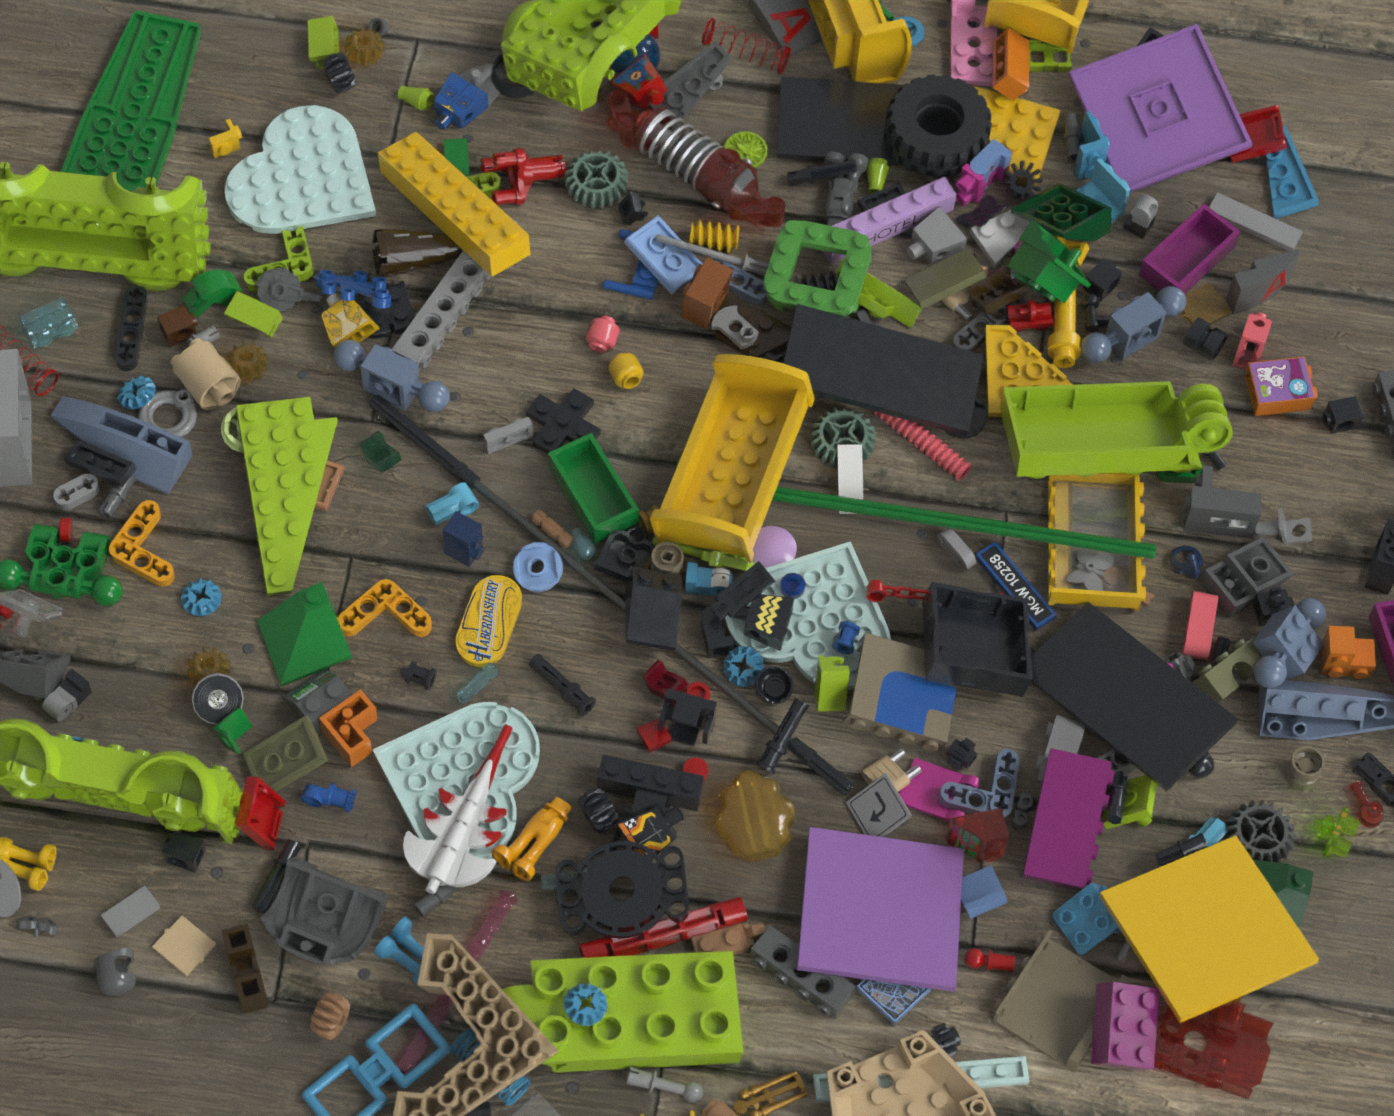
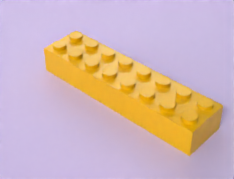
M414 132L378 152L380 173L491 277L531 255L529 234L418 132Z

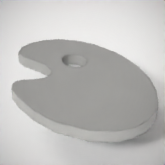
M0 859V917L5 918L14 915L18 911L21 903V889L14 871L7 863Z

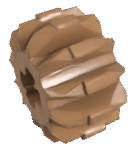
M328 992L324 994L321 1000L318 1001L311 1017L310 1029H312V1032L324 1039L332 1040L338 1037L349 1016L350 1003L348 1000L336 993Z

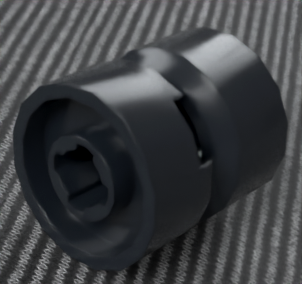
M1198 317L1185 335L1183 344L1194 351L1200 349L1202 356L1213 361L1224 346L1228 334L1217 327L1211 329L1210 323Z

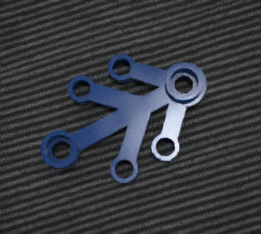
M321 270L314 276V280L317 282L316 286L321 288V292L324 294H335L336 286L340 287L341 300H354L356 292L372 298L371 305L373 307L389 308L391 306V295L389 290L386 289V279L383 277H374L372 282H368V273L365 271H355L353 276L335 275L331 270Z

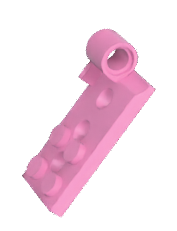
M951 0L950 77L962 79L969 86H992L993 41L997 38V27L991 25L988 28L984 27L987 6H975L976 0ZM975 21L979 24V27L971 28L967 23ZM976 41L979 43V46L971 47L968 45V42ZM974 60L977 61L980 65L977 67H972L968 64V62Z

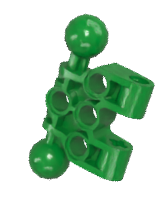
M34 524L25 549L27 563L32 571L23 570L22 566L12 559L0 561V589L4 591L14 590L20 585H27L30 591L49 594L54 599L65 597L81 599L83 595L92 596L93 600L103 607H112L120 601L123 595L122 584L116 577L111 575L102 576L110 545V536L83 532L78 547L71 549L68 546H59V527Z

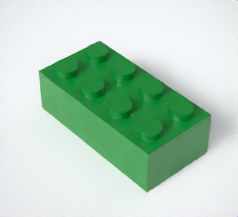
M592 433L548 453L549 470L594 544L607 539L613 531H624L639 524V509Z

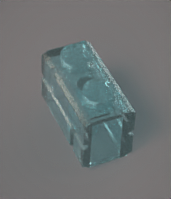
M64 297L19 316L21 327L34 349L39 346L46 347L54 339L61 336H70L78 329L75 315Z

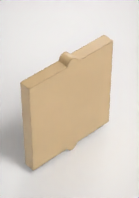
M181 916L169 929L166 928L164 930L165 933L152 946V949L187 977L199 963L204 962V958L216 946V943L184 916Z

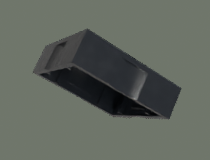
M931 582L922 600L925 681L1023 697L1032 681L1031 650L1028 644V599L999 593H982L964 587Z

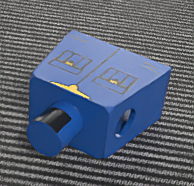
M452 72L434 101L435 112L438 115L434 120L435 125L442 130H445L450 123L458 128H464L489 107L488 94Z

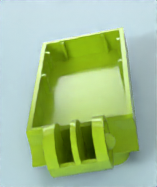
M1170 381L1003 387L1000 411L1017 477L1028 476L1040 479L1048 475L1073 474L1089 477L1099 473L1137 475L1150 471L1186 473L1191 470L1202 469L1198 453L1214 452L1223 448L1230 442L1233 435L1222 394L1217 387L1211 384L1193 385L1185 389L1178 397L1175 396Z
M733 951L531 960L532 985H518L502 989L559 1051L541 1063L550 1066L554 1073L629 1069L630 1067L653 1068L740 1063L744 1053ZM578 983H590L595 987H600L603 994L606 995V1013L599 1022L593 1025H579L573 1022L565 1012V996L569 989H572ZM592 996L586 1000L579 998L582 1002L579 1011L585 1007L593 1008L590 1005Z

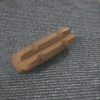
M537 510L532 515V522L538 527L541 526V530L555 541L559 540L558 544L563 548H568L573 543L574 537L567 531L563 532L564 528L550 517L546 518L547 515L542 510Z

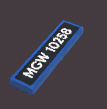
M996 541L976 553V560L1005 595L1028 599L1029 623L1035 631L1056 619L1057 614Z

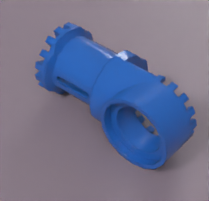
M331 783L328 789L316 786V784L313 786L312 784H306L301 800L313 807H322V805L338 806L344 808L349 813L355 803L353 800L356 799L354 797H356L357 791L338 788L334 783Z

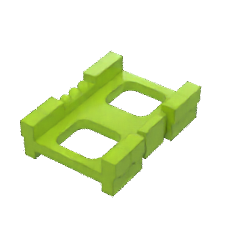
M1029 40V72L1057 70V72L1068 73L1072 69L1070 54L1067 53L1068 49L1046 42L1042 43L1040 40ZM1031 52H1042L1044 54V62H1032ZM1065 52L1067 54V62H1055L1053 53Z

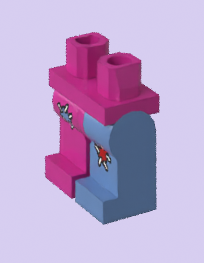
M993 139L971 161L970 165L966 163L962 167L961 178L956 183L959 189L956 192V201L963 206H966L971 200L977 204L981 197L985 195L990 184L996 179L1001 182L1003 179H1006L1008 176L1004 172L1009 170L1012 152Z

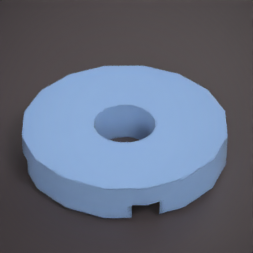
M533 542L525 545L513 561L515 579L524 589L531 592H544L551 589L558 583L563 572L561 556L553 547L544 542ZM537 561H542L544 563L543 570L539 573H533L532 565Z

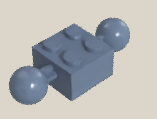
M1168 286L1158 292L1156 300L1149 292L1141 297H1134L1127 306L1119 307L1110 314L1106 334L1091 333L1083 339L1081 343L1082 356L1088 362L1097 364L1107 360L1111 350H1113L1121 360L1126 359L1159 338L1165 316L1174 317L1183 312L1186 306L1185 294L1177 287Z
M345 340L340 342L334 350V361L339 368L345 371L361 369L364 392L372 396L380 395L388 403L403 411L407 410L415 396L419 397L421 406L430 412H439L449 403L450 393L443 383L439 381H429L425 384L420 382L418 364L409 357L395 354L388 347H381L375 344L368 356H366L363 347L358 342Z
M1306 598L1301 600L1296 606L1294 605L1272 614L1258 634L1253 644L1263 657L1255 664L1254 677L1261 686L1265 688L1278 687L1284 680L1305 673L1324 645L1318 634L1314 631L1326 619V609L1319 600Z

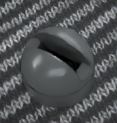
M374 18L369 23V32L373 36L382 37L389 31V24L382 18Z

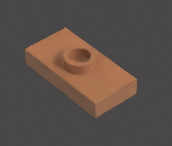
M327 460L315 504L316 509L327 512L345 470L344 465Z

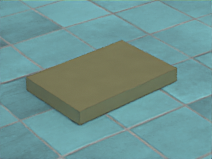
M967 248L904 280L920 307L924 309L985 279L987 276L972 252Z
M306 715L242 754L251 777L258 776L275 792H278L328 761L312 721Z

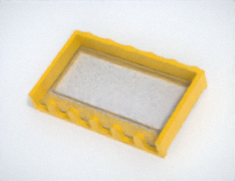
M1099 473L1089 477H1082L1076 474L1049 475L1048 528L1141 542V538H1144L1145 524L1140 523V517L1143 518L1144 503H1140V497H1143L1144 482H1140V474ZM1048 543V605H1055V603L1085 605L1089 602L1093 606L1133 608L1134 611H1138L1141 601H1145L1146 587L1142 586V580L1145 579L1146 572L1145 565H1141V559L1144 558ZM1078 550H1087L1094 555L1107 553L1114 557L1113 565L1107 570H1101L1104 572V576H1098L1102 580L1103 591L1087 590L1084 583L1074 584L1067 581V577L1073 571L1078 570L1076 566L1080 564L1077 558Z

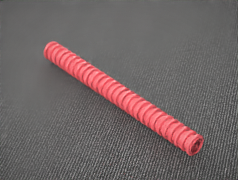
M874 411L875 416H880L882 421L886 420L885 423L887 425H891L893 430L897 429L899 435L903 434L902 437L908 439L909 443H914V447L920 448L922 453L926 452V456L928 458L932 457L931 460L937 462L939 467L943 466V470L949 471V475H955L957 481L963 479L970 471V462H965L963 457L959 458L957 452L953 453L954 450L952 448L948 449V445L946 443L942 444V440L936 439V435H930V431L928 429L924 430L925 427L923 425Z

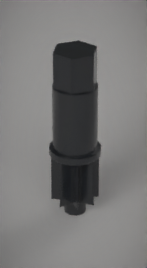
M1118 771L1114 775L1109 789L1107 821L1112 824L1121 823L1124 811L1128 776H1124L1122 771Z

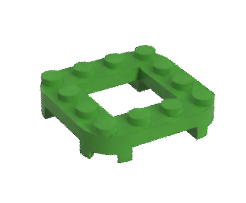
M788 221L777 237L764 278L766 297L774 305V308L779 311H783L784 307L796 309L797 304L844 317L852 312L855 313L859 306L858 300L869 265L872 264L869 238L853 230L809 221ZM803 247L846 255L835 291L790 282L799 252L802 251Z

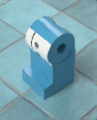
M691 562L687 564L685 594L717 596L732 583L733 573L728 569L697 567L698 563Z

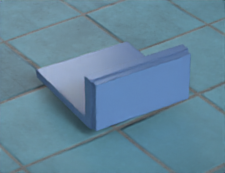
M992 865L962 877L961 900L970 919L1008 903Z

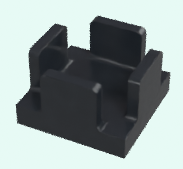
M667 688L664 705L658 720V730L663 732L666 721L670 720L675 722L670 735L672 741L694 746L699 731L704 730L702 743L707 744L715 725L717 702Z

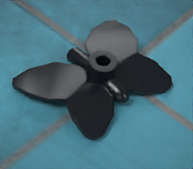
M986 195L981 199L980 209L975 208L974 213L960 215L957 218V222L961 225L969 226L974 224L976 227H982L990 219L994 218V214L1006 209L1008 205H997L993 197Z

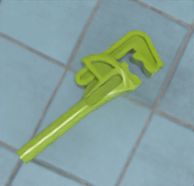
M654 536L652 542L654 546L660 544L658 543L656 536ZM672 542L680 546L684 554L700 557L701 560L709 562L710 566L720 568L733 567L747 571L755 563L754 559L749 563L742 556L738 558L737 555Z

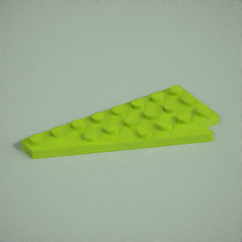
M310 397L236 405L267 596L292 593L338 422L337 417L314 420Z

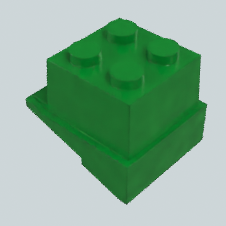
M1031 220L1019 238L1022 243L1008 267L1015 271L1013 275L1015 278L1023 283L1028 281V287L1034 292L1040 294L1043 291L1042 295L1050 301L1054 302L1057 299L1065 303L1079 283L1087 288L1091 285L1076 265L1082 252L1076 248H1073L1071 251L1048 231Z

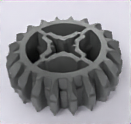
M1253 800L1249 802L1248 806L1244 803L1241 804L1239 810L1235 809L1231 814L1232 817L1228 818V827H1226L1227 839L1236 835L1253 860L1281 863L1282 859L1288 857L1289 851H1292L1296 834L1293 833L1294 824L1288 823L1290 815L1282 816L1283 808L1275 810L1274 802L1270 803L1269 807L1265 806L1264 800L1260 801L1259 805H1256ZM1273 826L1279 834L1280 841L1276 839L1277 836L1272 832ZM1241 827L1249 838L1248 842L1242 836ZM1266 829L1265 833L1259 835V836L1255 839V836H1256V835L1262 833V832Z

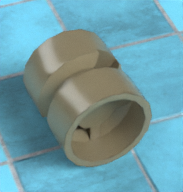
M662 542L655 546L651 555V570L682 576L684 554L680 546L672 542Z
M1301 746L1296 749L1285 771L1286 781L1289 785L1302 791L1314 787L1325 764L1322 753L1312 746Z

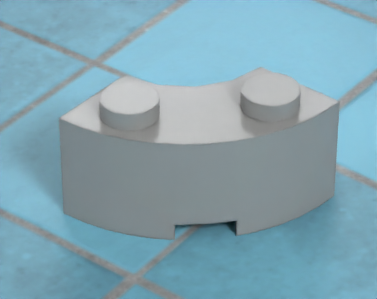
M1056 715L1054 723L1049 722L1045 737L1049 738L1045 755L1039 754L1035 769L1040 770L1038 780L1043 781L1050 748L1075 754L1078 753L1085 726L1081 722Z

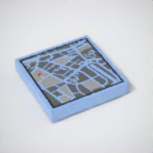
M864 979L857 986L856 990L895 1025L931 991V988Z

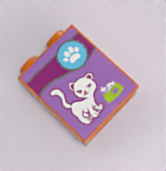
M1305 357L1248 363L1244 376L1254 416L1308 411L1312 409L1314 401L1317 400V389L1315 386H1312V369L1310 365H1307Z

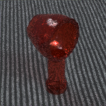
M1361 781L1352 783L1349 787L1353 790L1361 805L1357 813L1359 822L1367 828L1378 827L1384 819L1382 805L1377 801L1369 800ZM1370 808H1374L1377 813H1372Z

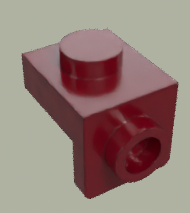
M656 660L643 675V679L650 692L664 699L667 688L682 692L688 685L684 677L666 670L663 662L660 660Z

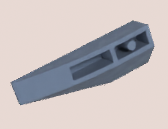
M63 396L51 414L52 419L80 441L133 462L137 467L133 473L137 479L136 481L167 495L193 456L190 441L145 421L104 406Z
M1284 680L1280 686L1275 688H1265L1260 685L1257 701L1259 736L1316 740L1394 728V695L1337 685Z

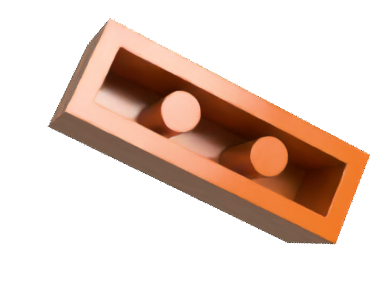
M1007 28L993 41L992 88L1014 101L1020 95L1025 94L1029 88L1030 52L1029 40L1010 28Z

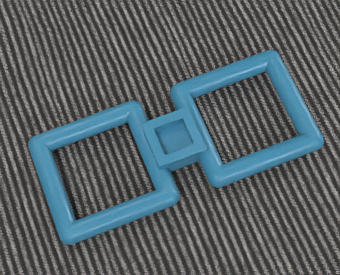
M410 1004L366 1040V1047L373 1056L360 1065L352 1055H347L302 1092V1098L316 1116H331L315 1095L349 1068L374 1098V1101L356 1116H373L388 1103L387 1097L379 1088L392 1077L400 1088L406 1089L451 1052V1046L416 1004ZM413 1017L438 1049L404 1076L380 1047L379 1043Z

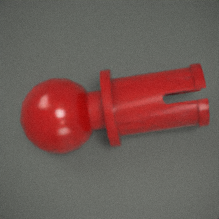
M972 948L965 953L964 961L972 969L986 965V971L997 969L1013 972L1015 955L992 953V950L988 951V955H984L980 949Z

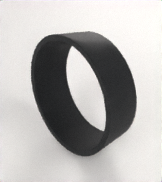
M501 53L494 62L491 74L492 83L500 94L510 98H524L533 94L535 91L530 90L524 85H510L498 77L496 67L504 62L503 53Z

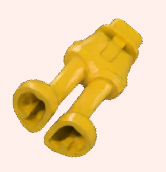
M0 837V859L10 866L15 875L26 879L28 886L32 890L40 891L48 880L47 871H52L57 854L56 846L46 844L40 852H33L13 845V841L9 838ZM14 858L38 867L28 868L10 861V859Z

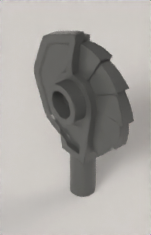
M285 268L265 271L256 284V287H259L258 298L260 297V301L279 310V312H286V309L295 306V302H301V300L320 303L321 294L303 291L304 289H301L298 277Z

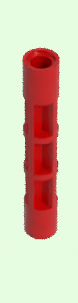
M739 896L690 911L688 918L682 922H674L666 918L660 920L652 929L641 935L630 938L606 936L579 944L581 958L634 956L687 940L697 935L746 922L748 920L743 900Z

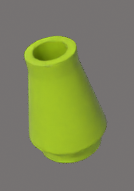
M402 85L398 91V99L404 100L420 111H423L424 109L429 110L432 107L434 93L430 92L428 88L406 87Z
M872 158L869 160L866 171L868 192L870 194L883 189L889 171L888 162L885 159Z

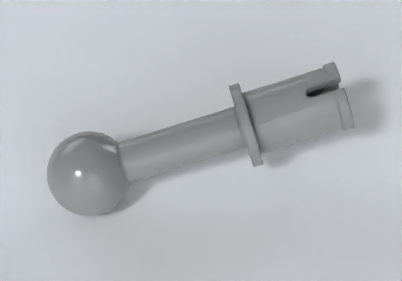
M630 1067L627 1074L626 1084L647 1088L651 1093L653 1088L683 1095V1098L689 1103L699 1102L704 1094L702 1086L697 1082H689L684 1085L657 1077V1071L650 1073Z

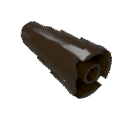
M375 229L372 235V243H378L375 244V249H372L375 271L379 275L378 277L402 274L411 270L427 268L430 265L441 264L457 259L463 251L451 238L441 233Z

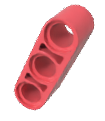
M1193 591L1182 649L1184 656L1190 655L1192 659L1207 662L1217 610V595Z

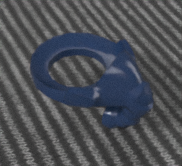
M1185 545L1173 549L1170 553L1169 561L1174 568V572L1184 574L1190 579L1198 578L1200 576V567L1203 566V558L1200 552L1194 547ZM1181 551L1192 552V554L1186 557L1188 563L1177 561L1175 558L1177 553Z

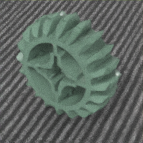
M590 149L589 154L586 155L581 152L580 158L574 156L572 163L568 164L565 172V187L568 189L569 196H574L575 203L582 201L583 208L590 204L592 210L595 205H599L603 209L604 204L612 206L613 200L619 202L621 195L625 194L628 186V171L625 169L624 163L619 162L617 155L611 157L610 151L602 154L601 149H599L598 153H593ZM610 174L615 179L613 183L609 181L608 176ZM580 175L584 177L585 182L583 184L578 180Z
M844 406L841 411L834 407L832 413L825 410L823 417L818 416L816 423L812 425V432L810 433L811 448L815 450L816 458L822 457L821 462L823 464L830 462L832 469L835 465H838L837 445L862 444V464L863 460L868 461L870 453L874 451L876 437L874 435V427L870 426V419H864L863 412L856 415L854 408L848 412ZM855 431L860 435L862 439L861 443L857 441V437L854 436ZM824 434L829 436V440L832 441L831 445L824 439Z

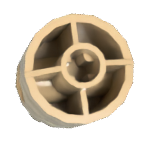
M196 338L189 344L187 349L171 359L170 363L173 366L172 371L174 375L181 380L186 390L200 407L205 410H212L228 404L240 387L241 379L239 375L218 354L211 342Z

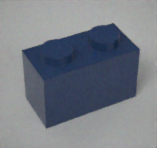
M455 511L443 529L444 553L470 567L474 560L480 559L484 551L482 524Z

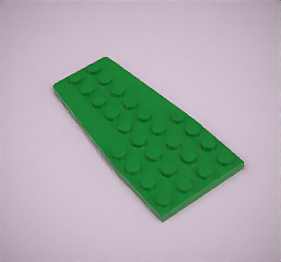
M143 11L133 12L81 117L61 172L107 177L111 172H117V182L130 192L138 187L146 188L145 179L151 177L152 180V177H154L157 187L173 143L201 35V28L198 23Z

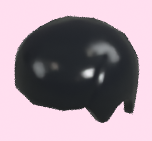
M767 666L757 674L754 684L758 697L771 705L781 704L788 700L792 695L794 687L791 675L782 667Z

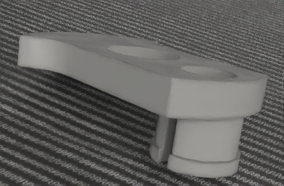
M728 306L721 309L713 318L712 330L716 329L723 332L740 349L751 346L757 340L759 332L738 314V306ZM733 323H738L742 328L739 332H732L729 326Z

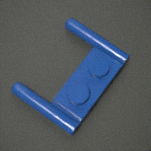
M621 229L618 232V236L626 240L634 232ZM639 260L632 285L604 280L602 287L606 290L653 300L659 280Z

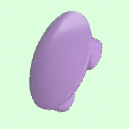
M777 526L762 527L753 547V559L755 563L760 561L765 568L793 560L797 551L796 542L793 536L783 528Z

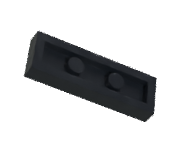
M80 440L75 442L63 458L66 464L121 487L126 484L137 469L133 462Z

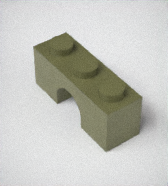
M1254 636L1248 641H1245L1244 638L1231 646L1234 650L1232 653L1229 654L1225 651L1215 659L1217 663L1215 666L1212 667L1211 664H1208L1198 672L1200 677L1193 684L1217 703L1223 700L1239 687L1232 675V670L1236 671L1244 681L1254 675L1255 664L1263 657L1253 644L1256 637Z

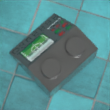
M324 669L285 694L283 699L299 719L305 715L310 717L317 733L321 730L319 718L353 694L337 675Z

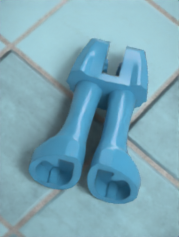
M404 917L392 930L391 938L389 936L384 937L373 953L378 958H390L401 964L414 975L413 982L418 984L421 964L407 956L395 943L397 942L404 946L422 962L424 947L413 938L411 934L412 922L407 917Z

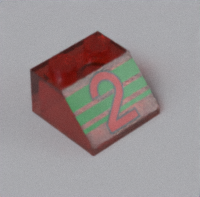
M1001 808L951 818L946 835L947 844L956 848H963L966 855L977 861L986 860L987 862H994L1003 857L1009 840V833Z

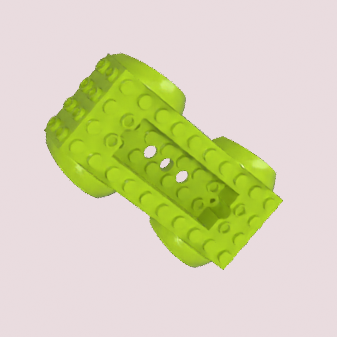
M531 0L521 3L508 17L502 35L501 48L507 78L528 87L532 91H537L550 99H555L570 108L582 112L596 103L598 89L603 77L611 80V77H614V70L609 69L615 59L627 49L635 58L637 56L636 46L665 16L677 14L682 0ZM594 22H602L598 27L592 28Z
M5 162L0 163L1 275L8 277L22 276L32 273L40 267L120 274L130 283L154 292L175 288L184 281L192 282L201 273H205V256L210 255L211 243L207 242L209 225H205V222H207L208 208L204 207L207 192L203 190L202 180L186 175L180 186L170 191L159 189V187H156V179L152 177L151 180V177L145 179L146 188L138 187L130 192L117 182V172H111L107 177L55 172L50 171L44 165L38 164L29 174L18 175L10 171V164L6 162V165Z
M6 719L0 721V786L2 785L14 798L22 800L30 798L42 801L51 797L54 793L55 798L62 800L70 799L75 802L150 818L154 816L166 829L172 831H179L181 829L196 832L207 825V829L220 833L219 838L223 843L232 844L233 838H237L240 828L235 823L243 791L225 767L212 765V769L208 768L195 756L181 751H163L150 755L149 752L135 749L134 753L124 751V747L115 744H109L108 747L99 746V742L91 739H83L82 742L74 741L72 736L57 733L55 737L51 736L38 724L25 719Z

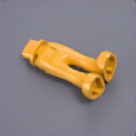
M555 797L551 803L547 802L544 808L540 809L528 821L520 835L510 846L498 845L491 851L493 858L507 871H510L512 868L514 875L519 879L530 881L535 874V863L559 834L562 825L568 820L567 814L572 809L570 804L559 797ZM533 839H536V841L534 842V844L532 845V847L528 850V852H526V853L522 856V858L518 859L519 856H520V855L522 854V852L524 851V849L527 847V845H528Z

